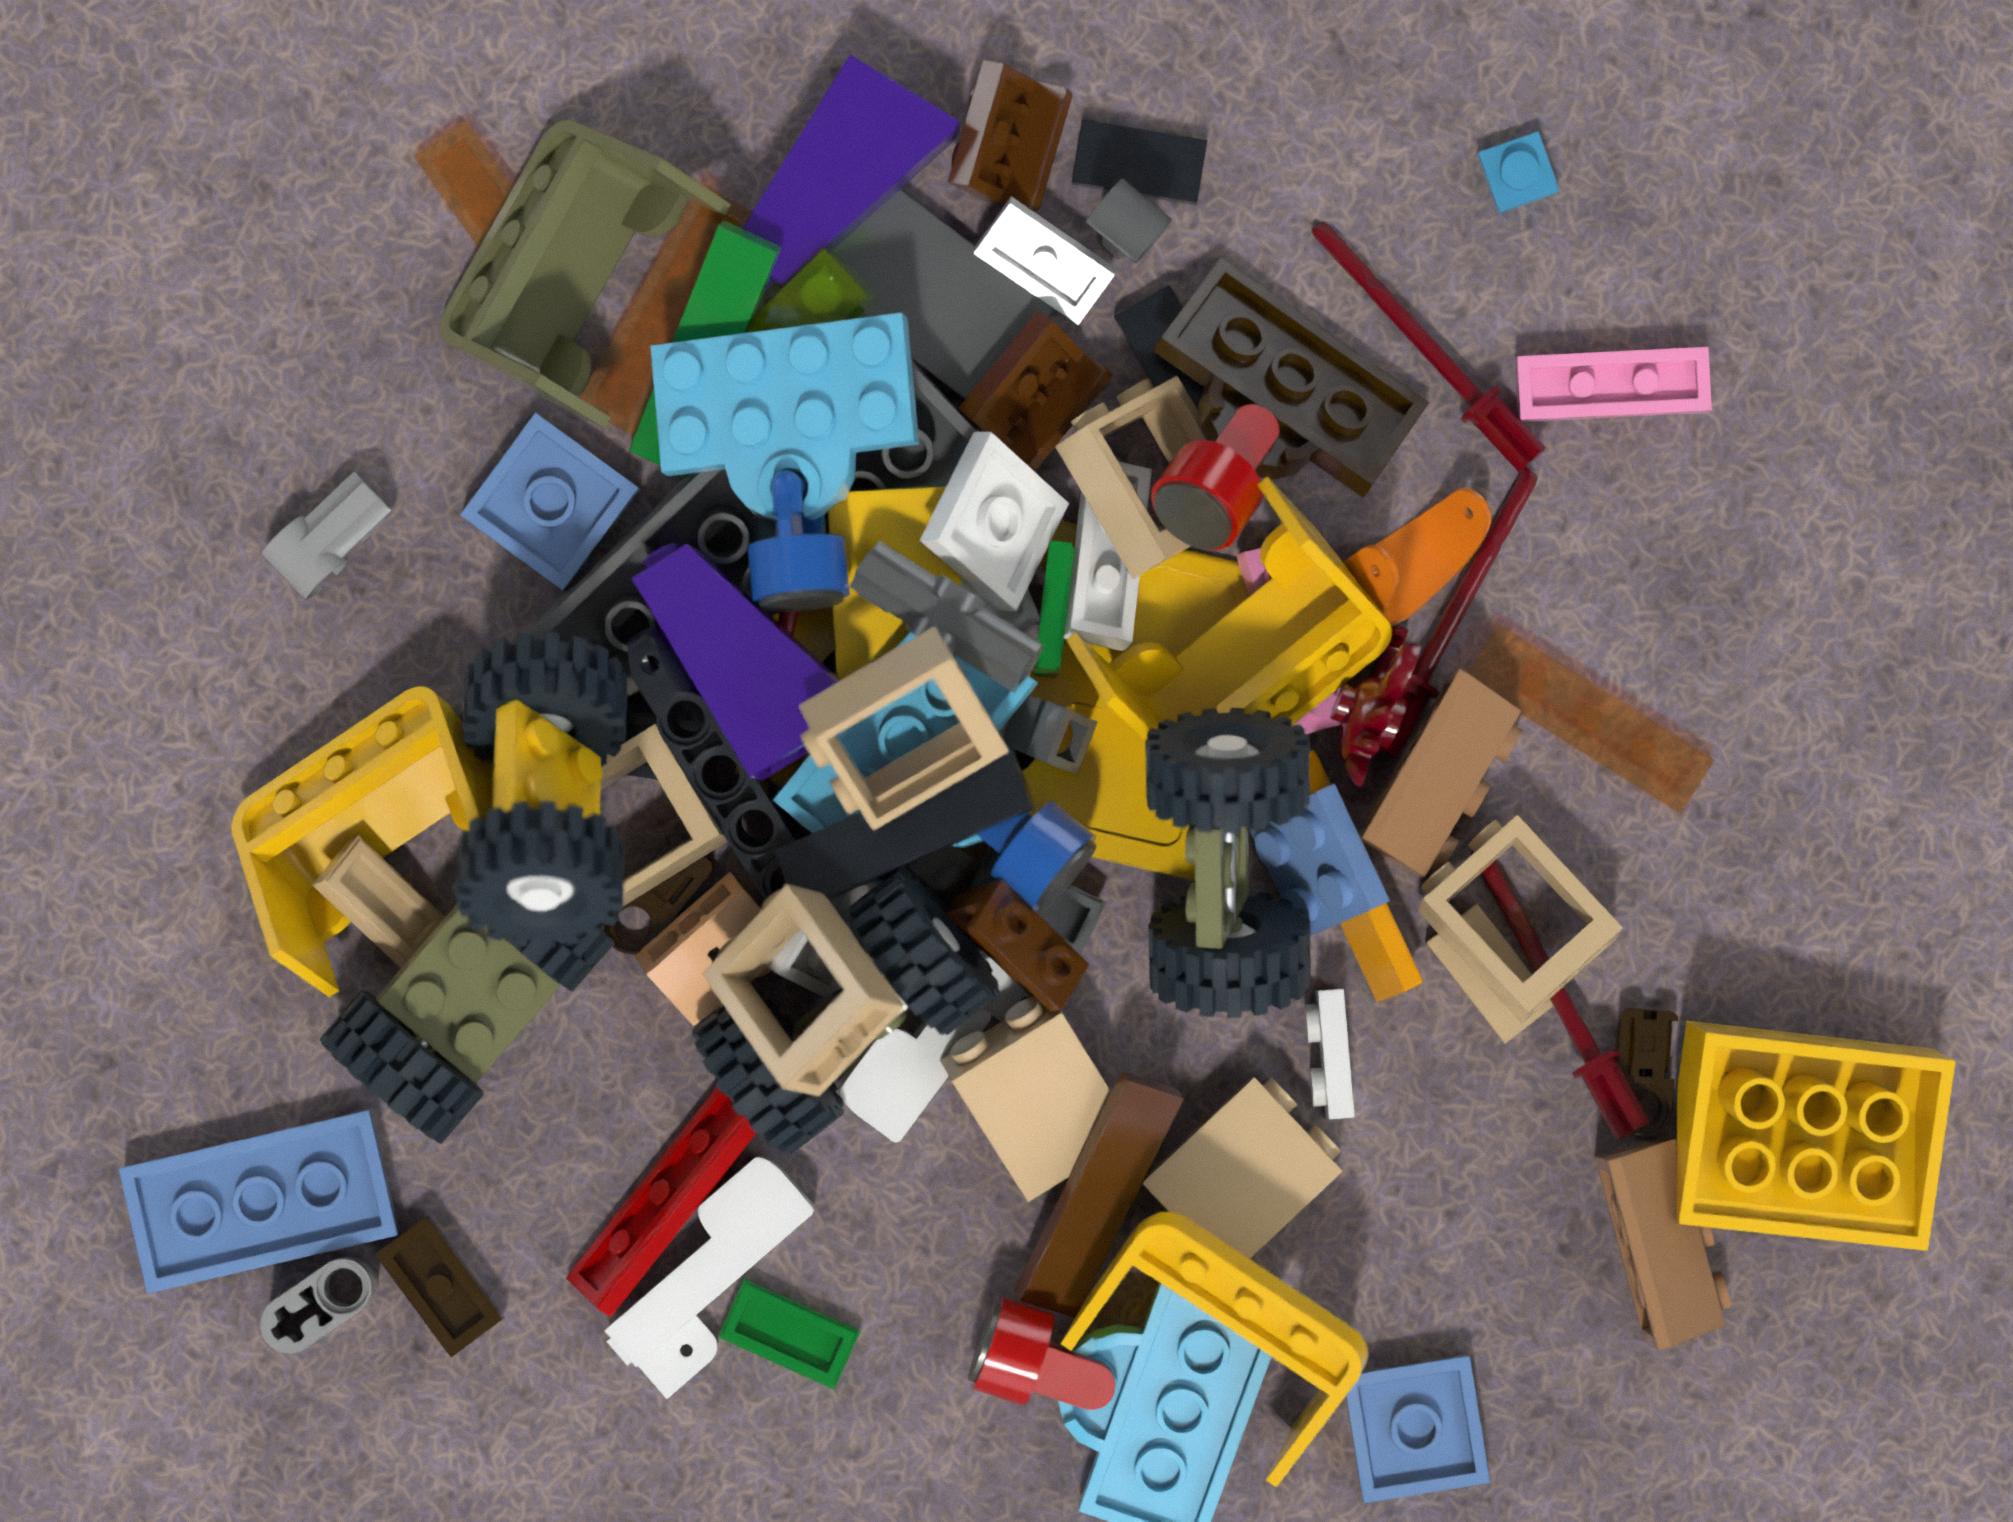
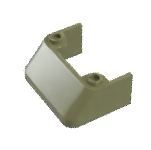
M560 121L553 125L539 141L447 304L440 322L441 336L451 346L537 395L598 426L606 428L611 417L578 397L588 385L591 375V357L589 352L574 342L581 327L635 232L648 238H654L673 229L681 220L688 200L722 215H726L731 204L663 158L575 121Z

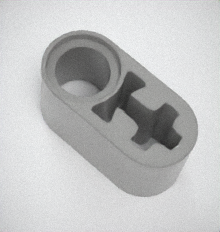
M343 1256L327 1263L268 1304L263 1311L260 1321V1329L265 1342L272 1349L285 1354L298 1353L313 1345L372 1303L378 1290V1278L375 1270L367 1261L356 1256ZM337 1269H350L360 1277L363 1289L356 1303L347 1304L340 1302L332 1294L330 1281ZM312 1286L318 1305L333 1317L332 1321L328 1323L324 1312L321 1311L301 1325V1331L304 1334L302 1339L296 1332L285 1336L278 1326L286 1319L281 1309L285 1306L287 1311L295 1313L315 1301L306 1292Z

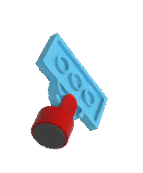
M1160 1282L1142 1328L1117 1324L1093 1330L1079 1340L1072 1351L1049 1344L1055 1321L1054 1314L1002 1297L1000 1302L994 1301L985 1320L973 1355L968 1381L972 1382V1389L1021 1406L1026 1405L1032 1392L1058 1400L1065 1427L1079 1443L1097 1451L1078 1504L1079 1512L1109 1522H1211L1271 1356Z

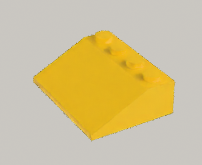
M1686 1021L1677 1086L1676 1222L1683 1225L1928 1251L1956 1060L1933 1048Z

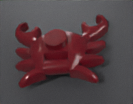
M1401 626L1392 627L1390 643L1384 652L1377 657L1372 675L1362 678L1356 683L1355 687L1344 683L1331 711L1330 719L1340 722L1338 746L1340 757L1354 784L1360 787L1365 780L1370 757L1377 753L1380 746L1387 749L1390 747L1406 710L1407 701L1399 697L1411 677L1421 647L1412 643L1403 644L1409 630Z

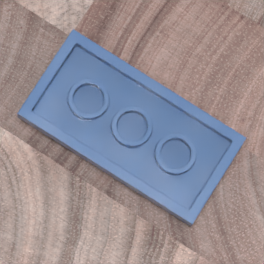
M372 1109L119 1168L147 1294L400 1234Z

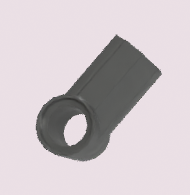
M1122 178L1098 204L1086 223L1103 236L1101 246L1117 260L1127 256L1136 264L1159 239L1172 219Z

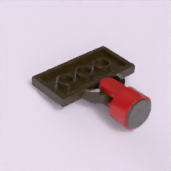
M1220 257L1153 350V352L1205 387L1198 405L1199 426L1206 439L1191 441L1179 450L1152 489L1151 499L1153 508L1163 526L1180 541L1200 549L1221 550L1233 544L1260 506L1263 499V493L1258 487V484L1261 482L1260 478L1265 479L1268 477L1269 479L1276 480L1295 475L1311 461L1364 498L1429 402Z

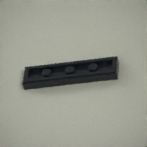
M1008 748L1009 752L874 831L862 812L774 850L786 883L823 893L830 900L894 872L899 868L901 869L1037 809L1013 749Z

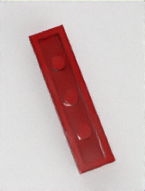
M718 1087L715 1088L566 1277L592 1305L610 1318L756 1135L750 1128L747 1118L744 1115L740 1117L732 1107L734 1103L727 1094L723 1095Z

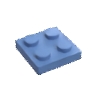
M535 412L460 516L565 592L640 489Z
M1335 784L1311 794L1309 805L1304 806V812L1299 817L1289 815L1288 823L1278 826L1268 822L1267 830L1253 832L1248 827L1255 841L1256 852L1260 860L1266 865L1281 898L1293 902V909L1301 907L1306 912V919H1310V936L1390 901Z
M1468 1354L1362 1371L1359 1379L1345 1396L1363 1503L1490 1483L1471 1361Z

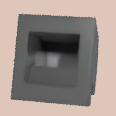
M1028 695L999 733L1008 747L1077 775L1098 722L1066 707ZM1070 723L1073 730L1072 741L1065 751L1057 754L1067 726Z

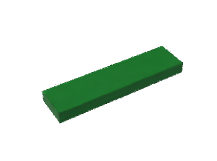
M723 221L718 225L672 343L748 333L782 247L729 222ZM653 388L629 452L661 466ZM682 474L681 476L686 478L688 474Z

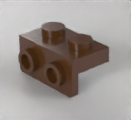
M983 60L978 79L970 92V107L960 141L952 153V168L948 183L988 203L1004 206L1012 196L1033 212L1038 211L1072 100V91L1063 86L1037 82L1004 63Z
M1037 311L957 410L980 432H992L1035 471L1072 427L1071 421L1086 410L1108 383L1112 373L1104 365L1084 353L1053 320Z
M1003 879L956 895L945 913L1030 997H1036L1052 1012L1064 1008L1089 966V963L1040 915L1022 901Z

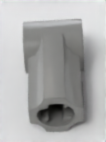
M353 472L307 517L301 515L282 529L264 548L262 556L306 601L322 590L318 584L327 575L333 572L337 576L347 564L345 558L369 538L394 512L357 473Z

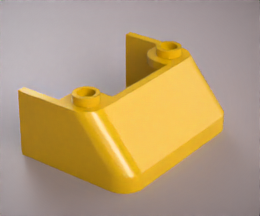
M1268 477L1261 481L1258 487L1283 522L1268 535L1260 550L1261 563L1272 579L1175 657L1161 644L1144 642L1126 649L1110 663L1104 660L1077 632L1066 640L1104 702L1144 741L1147 740V734L1151 728L1158 729V723L1165 719L1177 722V715L1190 712L1194 716L1202 715V709L1216 708L1218 713H1230V708H1244V714H1254L1257 710L1270 712V719H1275L1282 715L1292 719V725H1294L1380 656L1390 643L1392 627L1380 608L1318 530Z
M414 687L406 690L249 795L238 806L232 819V836L269 955L329 998L340 990L324 942L344 930L351 921L312 885L350 838L359 835L383 858L450 813L457 827L461 830L469 831V822L476 817L487 821V811L493 809L495 768H493L492 762L489 759L482 762L474 755V746L467 747L464 741V732H462V721L444 699L427 687Z
M1174 1212L1156 1213L1141 1221L1132 1231L1088 1294L1061 1344L1072 1351L1132 1265L1153 1277L1319 1389L1291 1427L1267 1476L1266 1481L1277 1487L1359 1379L1368 1358L1367 1345L1363 1337L1354 1328L1187 1217Z

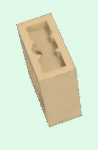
M1178 376L1155 388L1149 378L1137 383L1116 397L1120 407L1109 412L1104 402L1098 404L1073 419L1071 423L1076 432L1055 446L1133 579L1191 546L1177 539L1167 529L1161 532L1158 531L1104 438L1142 417L1169 464L1185 444L1195 440H1206L1199 426L1198 410Z
M936 626L799 705L810 728L800 734V737L811 757L819 768L829 763L832 765L838 776L830 780V784L841 804L849 815L860 809L873 831L1009 752L993 720ZM934 678L960 723L864 778L837 734Z
M656 724L622 744L620 752L615 757L607 754V764L601 766V790L648 762L691 838L624 879L623 906L728 842L664 742Z
M1516 815L1504 827L1497 820L1486 826L1468 844V847L1474 854L1457 869L1450 862L1440 867L1421 886L1427 896L1423 898L1418 912L1523 1024L1612 944L1623 927L1528 825ZM1512 845L1587 924L1583 930L1524 983L1448 903Z
M789 884L770 895L761 906V912L740 934L729 939L720 948L718 958L702 973L782 1089L820 1096L906 1007L823 893ZM802 930L844 991L793 1044L753 988L751 982Z

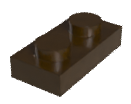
M429 1215L375 1254L450 1357L456 1355L505 1318Z

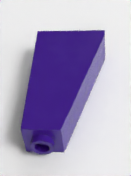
M850 54L742 228L782 247L764 292H767L772 284L787 292L951 145L960 132V121Z
M671 543L645 558L643 564L646 569L634 576L632 580L749 777L763 781L808 753L809 751L803 743L800 734L810 728L799 705L840 682L841 679L767 611L760 609L759 605L754 604L752 598L699 549L688 544L679 548L676 543Z

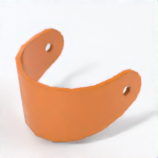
M1467 487L1459 488L1405 526L1375 545L1365 546L1343 563L1377 604L1392 627L1408 619L1421 609L1470 561L1490 528L1492 520L1489 506L1484 498L1475 490ZM1467 508L1472 511L1473 516L1468 513Z

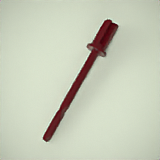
M1323 222L1312 228V233L1318 242L1352 279L1365 290L1374 303L1470 406L1460 418L1464 424L1471 421L1518 473H1521L1536 460L1546 447L1498 396L1502 391L1501 388L1496 385L1484 394L1384 284L1375 278L1372 271L1328 224Z
M1526 468L1519 475L1491 526L1489 535L1479 548L1415 665L1411 677L1399 697L1407 701L1402 722L1388 749L1382 746L1379 747L1378 751L1382 755L1391 759L1397 758L1429 699H1437L1440 694L1428 681L1497 557L1502 543L1509 535L1537 483L1538 478L1531 469Z
M1495 860L1481 874L1532 968L1536 972L1549 960V957ZM1564 986L1550 998V1001L1585 1063L1573 1071L1572 1074L1575 1079L1582 1077L1616 1141L1621 1138L1623 1139L1647 1126L1650 1122L1616 1061V1058L1620 1056L1619 1051L1614 1049L1603 1055L1601 1054Z

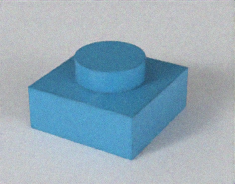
M1539 131L1480 151L1477 154L1498 214L1553 196L1560 191Z

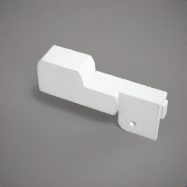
M982 949L980 952L981 956L989 962L993 970L991 974L998 980L1000 996L949 1035L939 1034L935 1027L931 1029L922 1021L913 1035L905 1029L897 1027L884 1038H875L858 1055L837 1083V1091L845 1104L856 1115L893 1142L901 1141L948 1078V1074L940 1060L950 1054L951 1047L959 1039L970 1033L982 1032L990 1021L991 1015L1002 1022L1005 1020L1006 1013L1015 1004L1019 1003L1023 997L1029 996Z
M756 1156L699 1206L698 1214L700 1221L711 1238L605 1330L610 1337L607 1343L627 1366L631 1362L635 1367L639 1366L663 1396L668 1399L704 1368L717 1353L718 1345L714 1334L697 1314L808 1219L815 1210L814 1204L777 1163L765 1156ZM688 1344L692 1347L693 1352L690 1356L681 1354L680 1349L682 1345Z

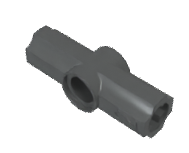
M880 540L866 554L849 586L858 592V595L886 613L889 612L907 624L905 629L916 636L936 626L954 658L958 656L1013 693L1026 681L1044 649V646L1037 642L1034 637L1011 622L1005 621L987 610L989 605L942 574L938 577L934 576Z

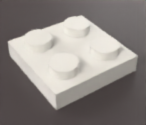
M973 432L920 541L998 610L1017 611L1069 503L992 432Z

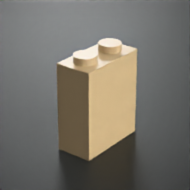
M1031 997L1015 1004L1006 1013L1005 1020L984 1033L977 1031L959 1039L951 1047L950 1054L940 1060L950 1080L1027 1202L1070 1177L1111 1093L1061 1010L1052 1012L1036 997Z
M1251 1076L1145 1176L1142 1184L1169 1212L1187 1217L1250 1259L1343 1172L1333 1161L1341 1151L1316 1124L1306 1132L1289 1113L1297 1104L1272 1077L1262 1085L1255 1077Z

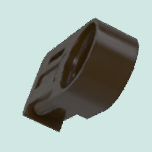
M676 834L667 835L665 838L673 844L669 848L663 845L651 862L679 846L685 840ZM706 856L700 858L623 906L622 910L628 907H638L646 911L651 918L652 930L644 942L630 945L623 942L617 936L615 923L613 926L604 924V931L615 942L612 947L624 954L634 955L639 953L643 947L656 938L678 917L713 872L712 861Z
M1624 1008L1618 1015L1616 1049L1619 1051L1620 1056L1616 1058V1061L1632 1091L1639 1089L1648 1090L1656 1096L1659 1102L1657 1118L1650 1125L1631 1134L1636 1137H1651L1658 1134L1667 1126L1671 1118L1674 1079L1665 1078V1073H1669L1672 1027H1669V1021H1679L1678 1016L1672 1011Z

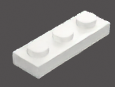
M1118 461L1147 510L1152 469ZM1081 491L1064 638L1068 639L1077 632L1088 644L1125 651L1133 640L1140 576L1135 579L1132 578Z

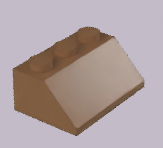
M1459 669L1450 674L1360 828L1358 834L1363 845L1419 878H1424L1430 868L1437 871L1446 864L1459 842L1458 839L1450 835L1462 813L1472 818L1491 787V784L1482 780L1494 757L1503 763L1506 761L1523 732V729L1514 725L1521 710L1463 670Z
M1669 1136L1594 1156L1643 1340L1657 1350L1678 1345L1724 1327L1725 1322L1721 1310L1731 1308L1724 1276L1721 1271L1711 1273L1705 1248L1714 1246L1711 1227L1683 1225L1676 1222L1677 1143L1675 1138Z

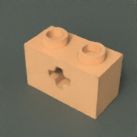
M729 872L656 938L643 947L639 953L634 955L646 975L693 1026L723 1004L702 975L715 961L713 957L708 956V953L715 947L720 949L729 939L740 934L761 912V905L736 877ZM766 966L757 975V978L766 975L772 970Z

